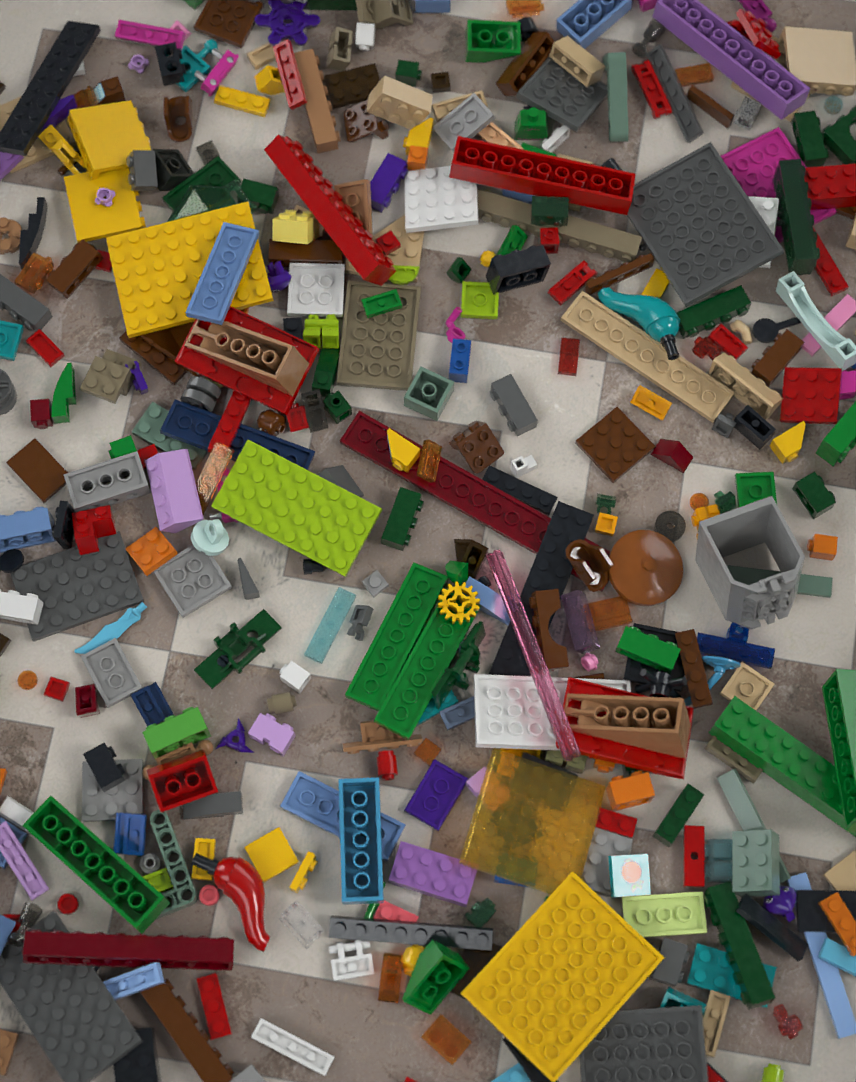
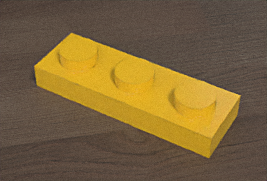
M219 85L214 98L215 104L261 117L266 116L271 103L269 98Z

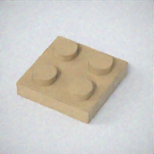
M741 662V666L736 669L720 692V695L729 701L736 696L757 711L774 686V683L744 662Z

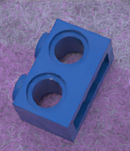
M453 338L449 380L467 383L471 340Z

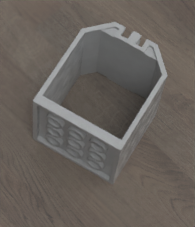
M770 496L700 521L695 561L725 620L752 630L761 626L759 619H765L769 625L775 622L776 616L778 620L788 617L797 595L805 556L773 497ZM766 543L781 573L759 580L751 585L735 581L723 557Z

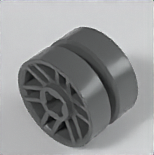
M190 377L186 385L187 389L184 390L180 400L212 413L216 405L215 402L221 394V389L204 378Z

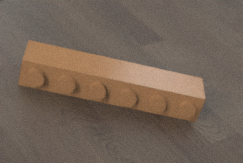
M313 49L295 52V59L307 103L304 105L317 154L338 149V142L341 140L339 131L334 129L336 126L335 116L330 114V111H332L331 102L326 99V96H328L327 87L322 84V81H324L323 72L318 69V66H320L319 57L314 54Z

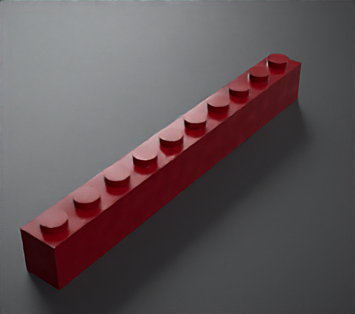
M31 930L25 931L23 963L141 968L155 962H160L161 968L232 971L234 959V939H229L228 937L209 938L207 936L192 938L185 935L168 937L164 934L147 936L146 934L126 935L124 933L105 934L103 932L87 934L81 931L64 933L59 930L52 932Z

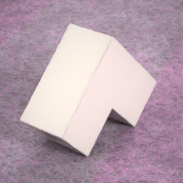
M532 455L524 459L520 456L511 461L510 470L516 478L537 469V463Z

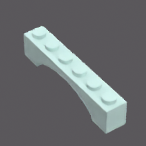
M792 271L780 278L776 292L837 367L843 371L856 364V345L850 338L847 339L839 334L824 319L809 297L804 283L798 275Z

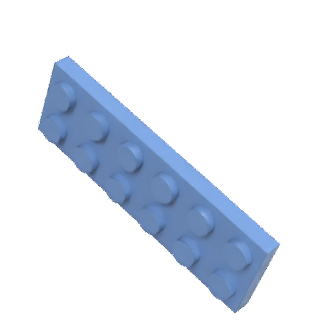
M223 222L185 312L186 317L219 325L223 324L259 237V230Z
M298 771L280 808L340 837L339 791ZM381 812L382 859L388 862L406 824Z

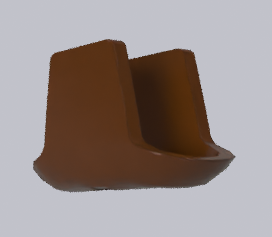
M177 96L170 100L168 97H164L165 123L168 136L173 141H186L192 135V100L189 96ZM182 116L186 119V122L179 125L176 123V119Z
M581 539L571 542L565 551L575 572L590 591L596 592L601 590L608 582L609 575L607 570L614 566L601 546L590 545ZM584 560H586V561L589 562L590 568L588 567V565L586 564V562H585Z

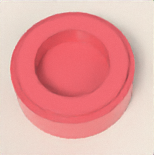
M205 885L201 888L199 899L204 905L213 906L219 901L220 893L215 886Z

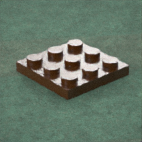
M207 0L194 25V31L243 48L255 24L256 15L260 14L264 7L263 2Z
M618 407L614 408L575 442L612 483L617 481L655 449V445Z

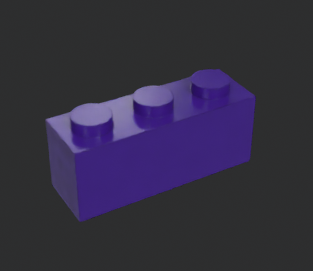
M387 153L370 182L372 209L382 213L384 208L389 207L393 193L396 194L398 192L399 183L402 179H405L409 171L407 169V161Z

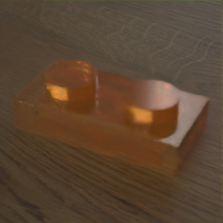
M710 63L675 69L682 87L713 82L714 79Z
M429 439L423 441L417 476L428 482H435L442 446Z

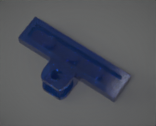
M734 622L728 628L726 638L700 632L697 634L700 654L727 658L767 669L772 668L775 649L746 643L749 628Z

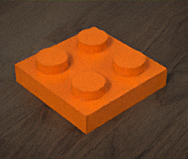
M157 527L125 548L146 576L178 554Z

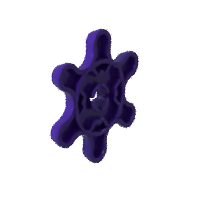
M268 0V4L272 8L271 12L268 14H258L255 17V23L259 27L271 28L272 32L268 36V41L272 46L279 44L284 38L294 40L298 46H304L307 42V36L303 30L307 27H317L320 23L318 15L306 14L303 11L307 1L302 3L294 0L292 3L286 4L281 0ZM289 19L292 22L284 24L283 21Z

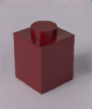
M30 400L31 422L34 428L47 429L52 427V404L50 400Z

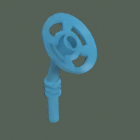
M702 656L703 662L714 667L713 671L715 673L707 681L709 690L725 674L726 670L736 669L741 666L739 662L731 659ZM690 696L684 699L686 706L692 704Z

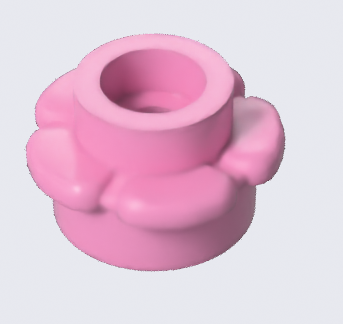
M585 653L584 657L581 658V664L586 671L596 670L598 659L594 654Z

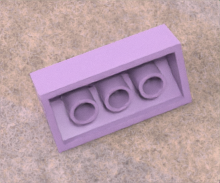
M188 449L158 453L145 460L160 531L178 533L204 520Z

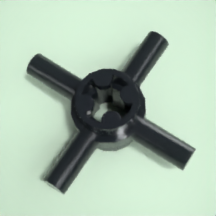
M642 669L640 675L648 680L649 683L636 685L635 691L636 693L650 691L649 697L669 698L670 696L671 698H681V695L672 688L686 685L687 679L686 677L672 679V676L668 673L655 672L652 674L646 669Z

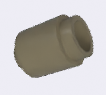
M290 692L272 695V698H267L270 714L275 713L277 715L294 711L293 707L297 706L295 695H290Z

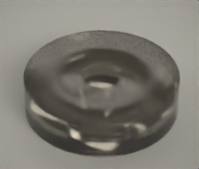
M665 511L657 517L654 529L655 532L664 535L671 542H675L683 536L686 523L679 513ZM671 524L673 525V528L669 529L667 525Z

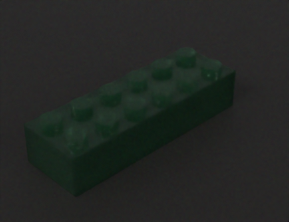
M801 159L779 160L773 176L776 198H779L778 211H782L779 219L783 220L781 231L788 272L794 271L797 275H808L812 273L814 267H816L817 260L820 259V250L816 247L817 233L813 230L814 216L810 213L811 199L807 196L808 182H805L804 179L806 174L805 166H802Z

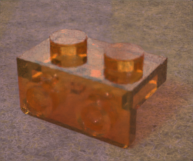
M506 0L507 16H512V19L522 18L523 14H530V17L539 16L540 12L544 11V3L541 4V0Z
M34 252L15 279V284L35 294L37 289L39 290L43 286L46 276L53 271L54 264L52 258L49 256L44 258Z

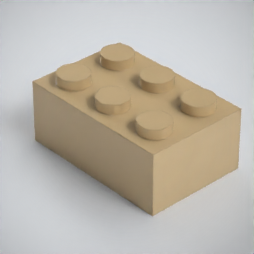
M384 75L369 94L367 112L407 129H412L422 123L431 113L433 95Z

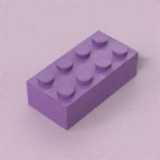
M401 841L391 870L389 883L466 907L479 865Z

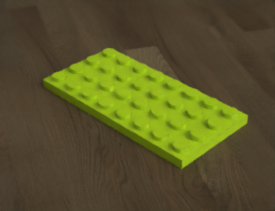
M247 440L211 505L212 508L344 577L349 573L382 512V508L250 440Z

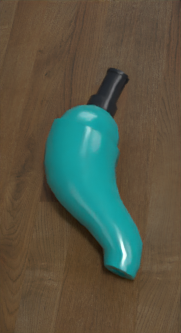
M608 287L598 291L599 300L603 305L616 313L634 319L652 339L661 342L662 346L665 347L668 360L672 361L679 358L675 345V336L679 330L680 318L668 303L649 295L617 293Z

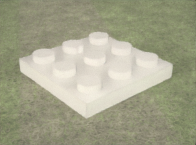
M290 263L289 273L291 274V281L288 289V316L309 317L310 314H316L319 317H326L328 314H333L336 317H343L345 264Z

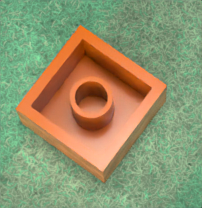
M636 771L631 773L630 777L624 778L623 775L613 777L606 787L612 811L650 803L655 796L649 772Z

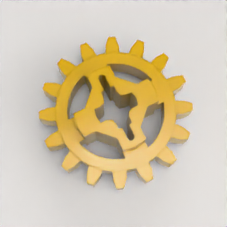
M457 581L454 587L448 584V590L443 588V595L438 597V600L442 602H439L437 606L438 608H443L440 610V615L446 614L445 620L447 621L451 618L452 624L459 620V624L462 625L464 619L469 623L470 616L475 618L476 613L474 611H479L480 608L476 605L480 603V599L475 598L478 592L472 593L473 586L466 588L465 582L462 586H459ZM454 592V596L446 600L447 597ZM456 600H460V603H462V605L458 606ZM472 606L471 609L464 614V610Z

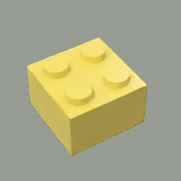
M285 210L284 213H280L279 216L273 218V241L309 244L319 237L320 222L311 211L296 213V210Z

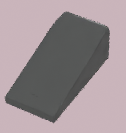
M238 558L244 598L246 600L259 598V591L242 559Z

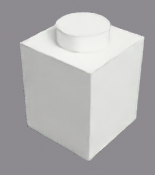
M357 23L356 48H359L361 51L374 49L375 24Z
M293 661L285 664L279 672L281 674V681L299 694L311 680V674Z

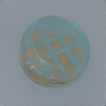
M836 96L828 97L824 104L825 111L831 115L838 114L843 107L842 100Z

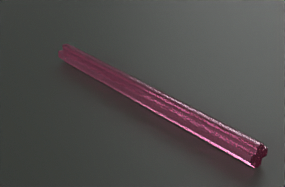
M494 550L493 553L486 555L488 564L562 757L566 761H571L573 758L581 755L503 552Z

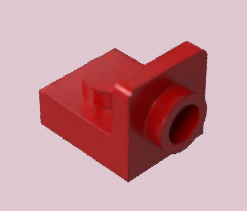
M557 227L540 228V245L544 246L547 254H558L559 231Z
M293 403L288 415H286L290 432L309 428L304 406L299 405V403Z

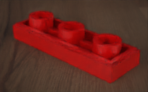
M684 825L683 887H705V826ZM695 854L697 859L693 860L690 855Z

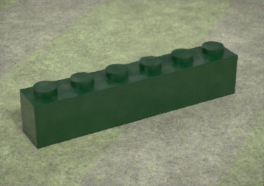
M731 881L708 887L703 896L706 907L710 908L712 924L718 929V939L726 950L725 957L727 963L733 968V979L741 989L740 996L743 1004L747 1005L748 1010L772 1003L776 998L747 922L744 917L736 912L739 902L736 894L733 893Z

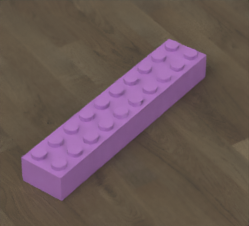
M658 0L656 2L652 16L656 21L782 120L805 104L810 91L807 85L762 50L754 46L752 42L698 0Z

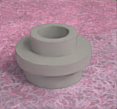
M153 853L144 855L140 861L141 869L147 874L158 871L161 866L159 857ZM149 860L154 861L151 867L147 866V861Z

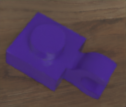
M134 361L136 368L131 370V373L135 380H132L135 390H139L141 395L148 393V386L140 371L139 363Z

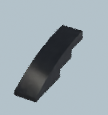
M37 197L36 213L29 214L28 230H21L19 265L22 271H26L42 239L48 209L45 197Z

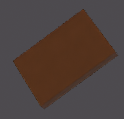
M36 438L6 462L43 503L66 485L64 474L68 472Z

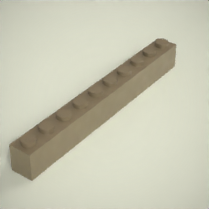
M478 189V218L485 222H494L502 227L518 225L524 232L534 234L539 238L540 228L557 227L559 243L568 244L573 248L586 249L590 253L603 254L607 258L620 259L624 263H630L637 257L642 241L641 236Z

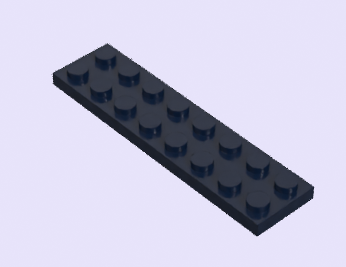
M175 399L160 429V434L208 451V446L222 416ZM241 424L226 458L236 462L247 440H250L308 470L315 456V451Z

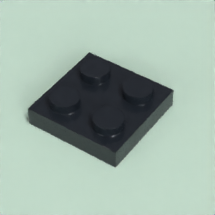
M60 501L59 507L55 511L57 519L56 524L52 527V536L63 549L67 550L72 548L74 537L72 513L76 511L68 501Z

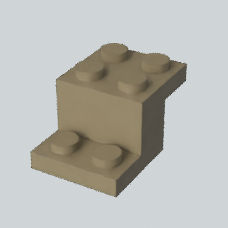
M355 0L360 23L375 24V28L379 29L397 22L407 26L413 24L410 0Z
M106 349L103 358L95 356L80 386V390L116 404L119 395L127 396L133 384L134 376L131 370L136 368L134 361L139 363V368L142 365L141 361Z

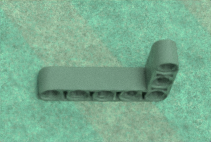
M626 52L606 53L602 57V64L606 66L603 73L607 72L609 142H628Z
M156 810L151 814L150 822L174 890L162 894L166 899H173V905L170 908H165L155 920L192 906L198 898L171 820L166 812H160V810ZM164 816L165 822L161 825H156V818ZM165 835H172V840L169 843H162V838ZM172 853H178V860L173 863L169 862V856ZM185 872V879L180 882L176 881L177 873ZM192 891V898L188 901L183 900V893Z

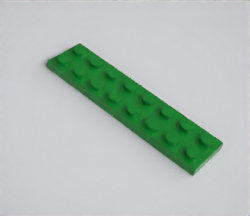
M413 562L345 693L346 698L376 711L380 710L416 645L438 601L439 595L442 594V589L445 588L449 580L448 576Z
M454 592L451 593L446 600H448V598H452L454 596ZM456 600L458 606H461L460 600ZM438 606L435 608L377 713L374 723L407 740L410 739L433 697V689L444 674L445 668H448L460 643L465 638L475 618L470 616L469 623L464 619L462 625L459 624V620L452 624L451 618L447 621L445 620L446 614L440 615V610L443 608H438ZM470 606V608H466L464 610V614L467 613L472 606Z

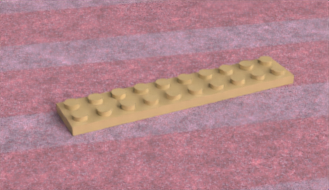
M584 291L578 295L561 317L563 323L712 423H714L735 394L734 391L680 355L676 360H668L665 347L660 342L652 339L650 335Z

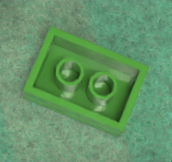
M189 707L178 716L171 715L164 719L165 722L158 725L157 723L151 724L142 732L155 759L191 742L196 744L211 737L198 707Z

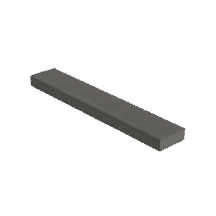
M659 44L649 51L646 56L652 65L686 141L691 143L704 132L663 46Z

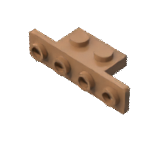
M374 720L360 722L362 741L343 743V752L356 754L359 753V750L365 749L373 752L378 751L382 747L396 749L399 745L406 744L408 747L418 746V743H422L421 734L411 735L410 739L407 740L374 723Z

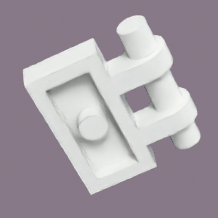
M355 940V942L345 944L338 942L337 945L329 946L330 954L338 953L339 959L331 960L334 981L375 975L372 954L363 955V949L371 948L370 941ZM357 951V956L345 958L344 952Z

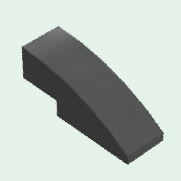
M241 791L211 794L183 805L184 820L243 814Z

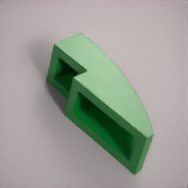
M67 363L54 391L51 417L55 424L69 423V405L76 404L75 370L72 363Z

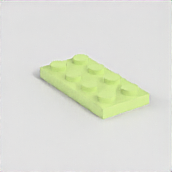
M703 892L621 897L623 919L643 938L707 933Z

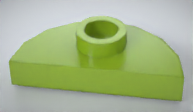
M392 265L396 272L388 280L397 285L409 284L418 276L420 266Z

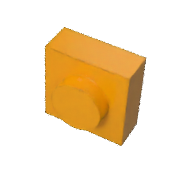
M599 512L595 532L613 537L618 517Z

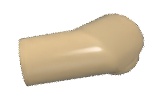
M735 320V322L730 324L733 332L739 331L745 345L752 343L750 328L741 320Z

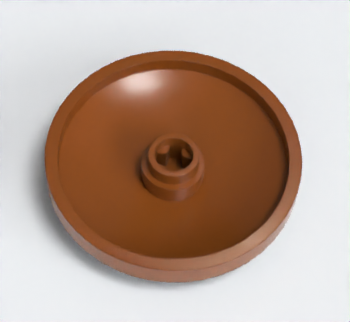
M651 530L632 531L621 537L609 553L608 557L614 565L607 570L609 580L622 598L635 605L654 606L661 604L675 594L682 582L683 562L680 553L667 537Z

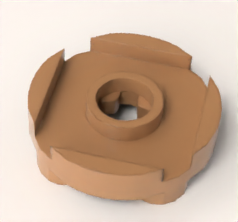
M5 217L0 218V254L4 255L9 252L11 254L15 253L20 249V233L22 230L19 223ZM3 234H8V235H9V239L4 238V239L2 240V235H3Z

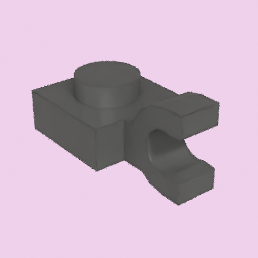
M368 605L355 606L350 619L352 626L349 628L347 635L355 636L357 641H363V626H367L374 610Z

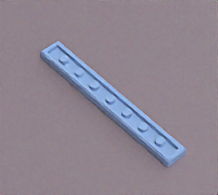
M806 872L791 876V879L787 880L788 887L794 888L795 892L796 890H812ZM803 932L838 1039L856 1034V1021L838 967L818 958L824 939L828 938L826 932Z

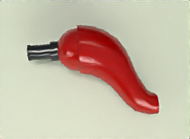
M196 853L191 865L208 871L207 874L213 876L217 887L224 891L223 894L228 896L237 906L248 942L257 950L264 952L270 936L265 931V890L263 880L258 871L241 857L231 856L219 861L217 859L211 860Z

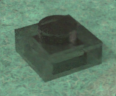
M212 140L195 147L204 165L217 156L220 157Z

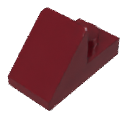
M95 684L76 687L77 716L84 718L99 715L100 710L97 704Z

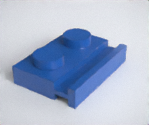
M116 813L114 852L116 854L144 855L147 814Z

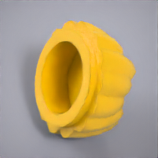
M488 250L483 251L480 256L481 264L488 268L496 254Z

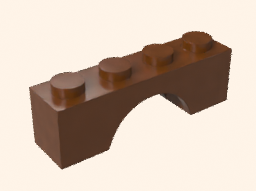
M558 589L535 591L531 594L532 597L529 598L530 607L534 610L532 624L537 632L535 645L539 647L538 665L542 668V671L569 667L567 648L557 644L551 638L548 630L550 617L561 608Z

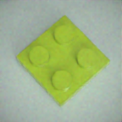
M462 281L461 318L498 320L499 292L493 295L489 282Z

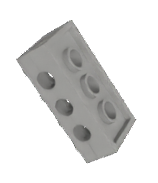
M137 451L64 474L76 512L100 506L115 505L151 493Z

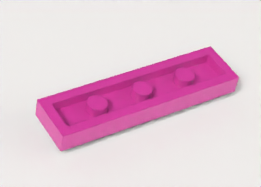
M120 19L118 20L115 32L117 39L154 46L176 42L177 49L181 48V51L186 35L184 31Z

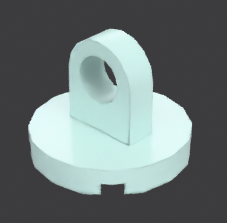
M219 519L202 520L192 529L191 541L198 551L205 552V555L217 556L223 553L228 546L229 536Z

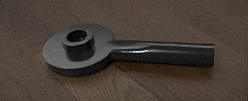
M795 317L775 323L771 319L762 318L754 324L753 335L762 343H771L779 334V330L800 324L801 321Z
M18 549L4 552L0 556V571L12 573L18 570L24 563L22 552Z

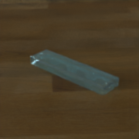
M338 588L304 656L320 664L323 663L356 599L355 594L343 588Z

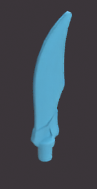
M141 602L136 608H128L118 621L105 625L92 640L84 646L75 649L74 652L86 654L114 638L118 639L132 624L141 619V613L147 606Z

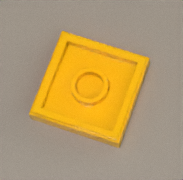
M280 827L244 847L264 883L299 863Z

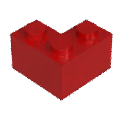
M110 505L72 513L74 536L80 555L98 552V538L116 534L115 520Z

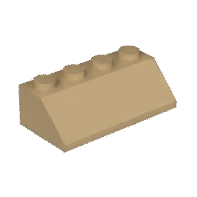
M723 353L713 360L708 375L734 391V397L744 405H749L765 420L779 407L783 399L780 397V394L767 387L762 379L753 376L748 368L738 364L734 357Z

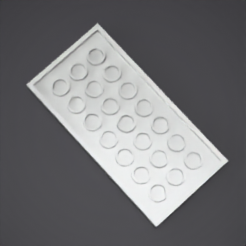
M474 674L476 747L561 750L556 747V739L568 678ZM575 678L631 692L630 680Z

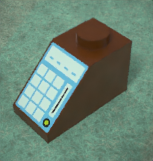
M118 76L101 81L87 95L90 107L126 101Z

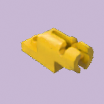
M51 124L38 136L73 174L80 173L74 166L75 162H78L84 169L86 168L82 157Z

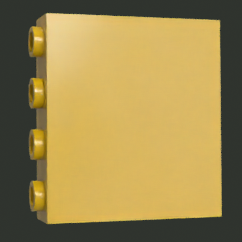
M131 100L69 111L67 121L91 180L98 179L100 172L129 168L127 166V156L133 150H151L150 140L144 133L143 123L139 121L137 109L133 106Z
M129 168L100 172L98 179L95 180L90 179L88 172L64 177L77 242H81L82 239L86 242L146 227L144 217H140L139 213L142 212L141 202L136 200V196H139L138 191H131V185L128 183ZM108 188L115 192V197L112 199L113 204L110 207L95 203L98 189Z

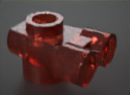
M698 336L694 341L695 346L692 348V352L700 359L707 355L711 360H714L721 355V349L713 345V341L708 337L703 339Z
M783 1004L776 1006L772 1014L777 1022L780 1023L778 1028L783 1036L787 1035L790 1040L797 1037L798 1031L803 1029L799 1017L796 1014L789 1017Z

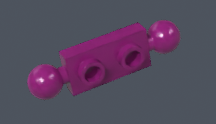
M738 0L746 11H750L755 18H761L767 24L765 26L766 29L770 32L776 30L777 23L771 18L772 12L763 0Z

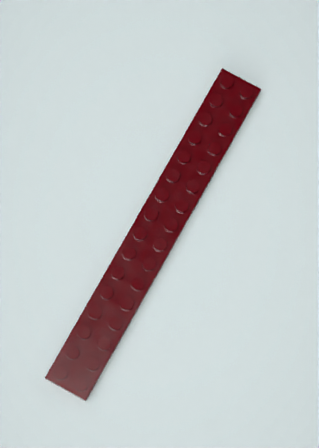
M361 411L357 413L340 439V444L537 555L551 518L393 430L420 448V456L408 473L404 470L399 471L393 466L387 439V430L390 427ZM587 538L584 540L590 545L599 546ZM603 548L606 554L609 556L610 551ZM584 560V561L586 562V564L588 565V567L590 568L589 562L586 561V560ZM573 568L571 575L580 579Z

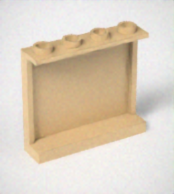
M785 26L779 36V41L784 43L787 71L810 88L809 93L811 94L822 93L827 95L853 96L856 91V58L852 32Z

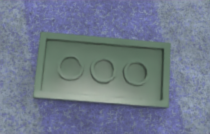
M152 402L132 430V434L151 445L155 444L156 448L163 452L188 449L192 469L196 470L208 451L160 434V429L169 411Z

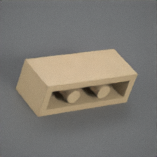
M569 36L554 42L549 55L550 58L586 87L600 81L606 67Z

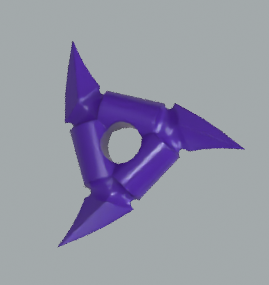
M239 718L236 726L237 729L223 737L216 747L218 749L227 745L232 749L239 750V752H253L245 746V730ZM234 737H239V742L234 743L232 742V739Z

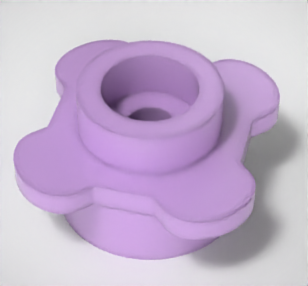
M136 54L131 58L128 67L129 69L136 70L137 73H143L144 68L149 65V60L145 59L142 55Z
M108 188L98 189L95 203L110 207L113 204L112 199L115 197V192Z

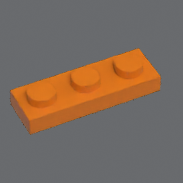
M838 892L819 902V905L851 956L854 957L856 956V921Z

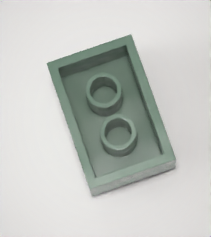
M772 829L732 832L733 893L740 897L745 894L750 897L780 895L779 834Z

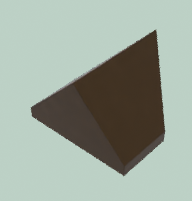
M454 539L457 561L468 563V578L470 576L475 579L488 557L489 548L472 539Z

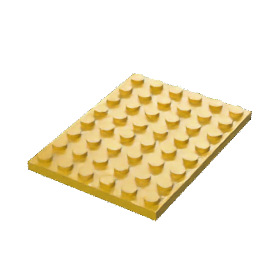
M249 202L106 238L129 338L195 321L194 318L186 317L185 312L223 222L255 229ZM258 239L230 305L238 310L274 301Z
M572 871L463 990L461 995L551 1082H555L664 957Z

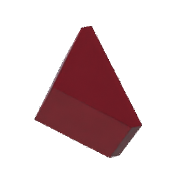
M660 439L651 453L655 458L682 473L686 471L693 459V456L681 442Z

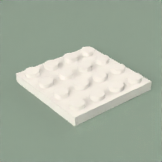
M451 166L408 171L405 176L406 233L479 225L477 183L449 178Z

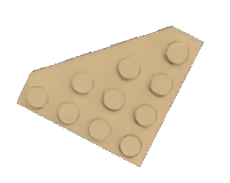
M405 215L373 236L372 240L376 243L378 237L391 230L401 243V248L387 255L393 261V265L420 266L425 231L406 233ZM346 259L345 273L360 275L350 261ZM418 276L412 282H417Z

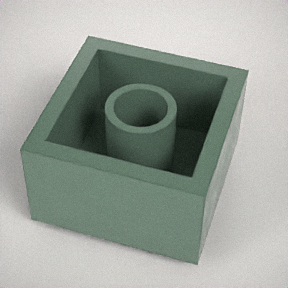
M420 366L404 396V406L438 421L454 391V381Z

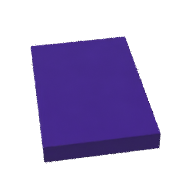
M434 759L404 811L439 831L469 779Z

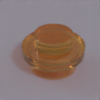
M696 493L690 498V507L693 510L707 507L709 500L706 495Z
M26 670L18 676V684L24 690H31L37 685L38 678L33 671Z

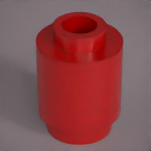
M385 750L378 752V757H376L378 777H382L384 781L393 780L394 776L398 775L397 759L394 751Z

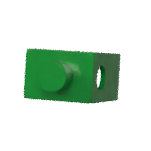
M535 107L529 110H520L514 123V140L543 141L546 138L548 139L546 111L538 110Z

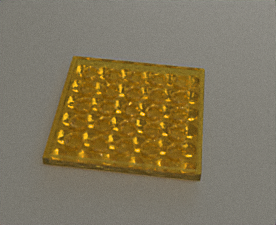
M493 748L458 863L551 895L572 871L581 879L606 786Z

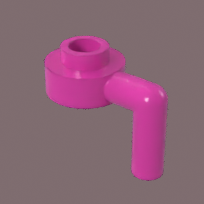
M456 307L446 320V326L448 327L446 335L451 343L453 338L464 340L466 337L464 332L454 325L455 320L462 312V309Z

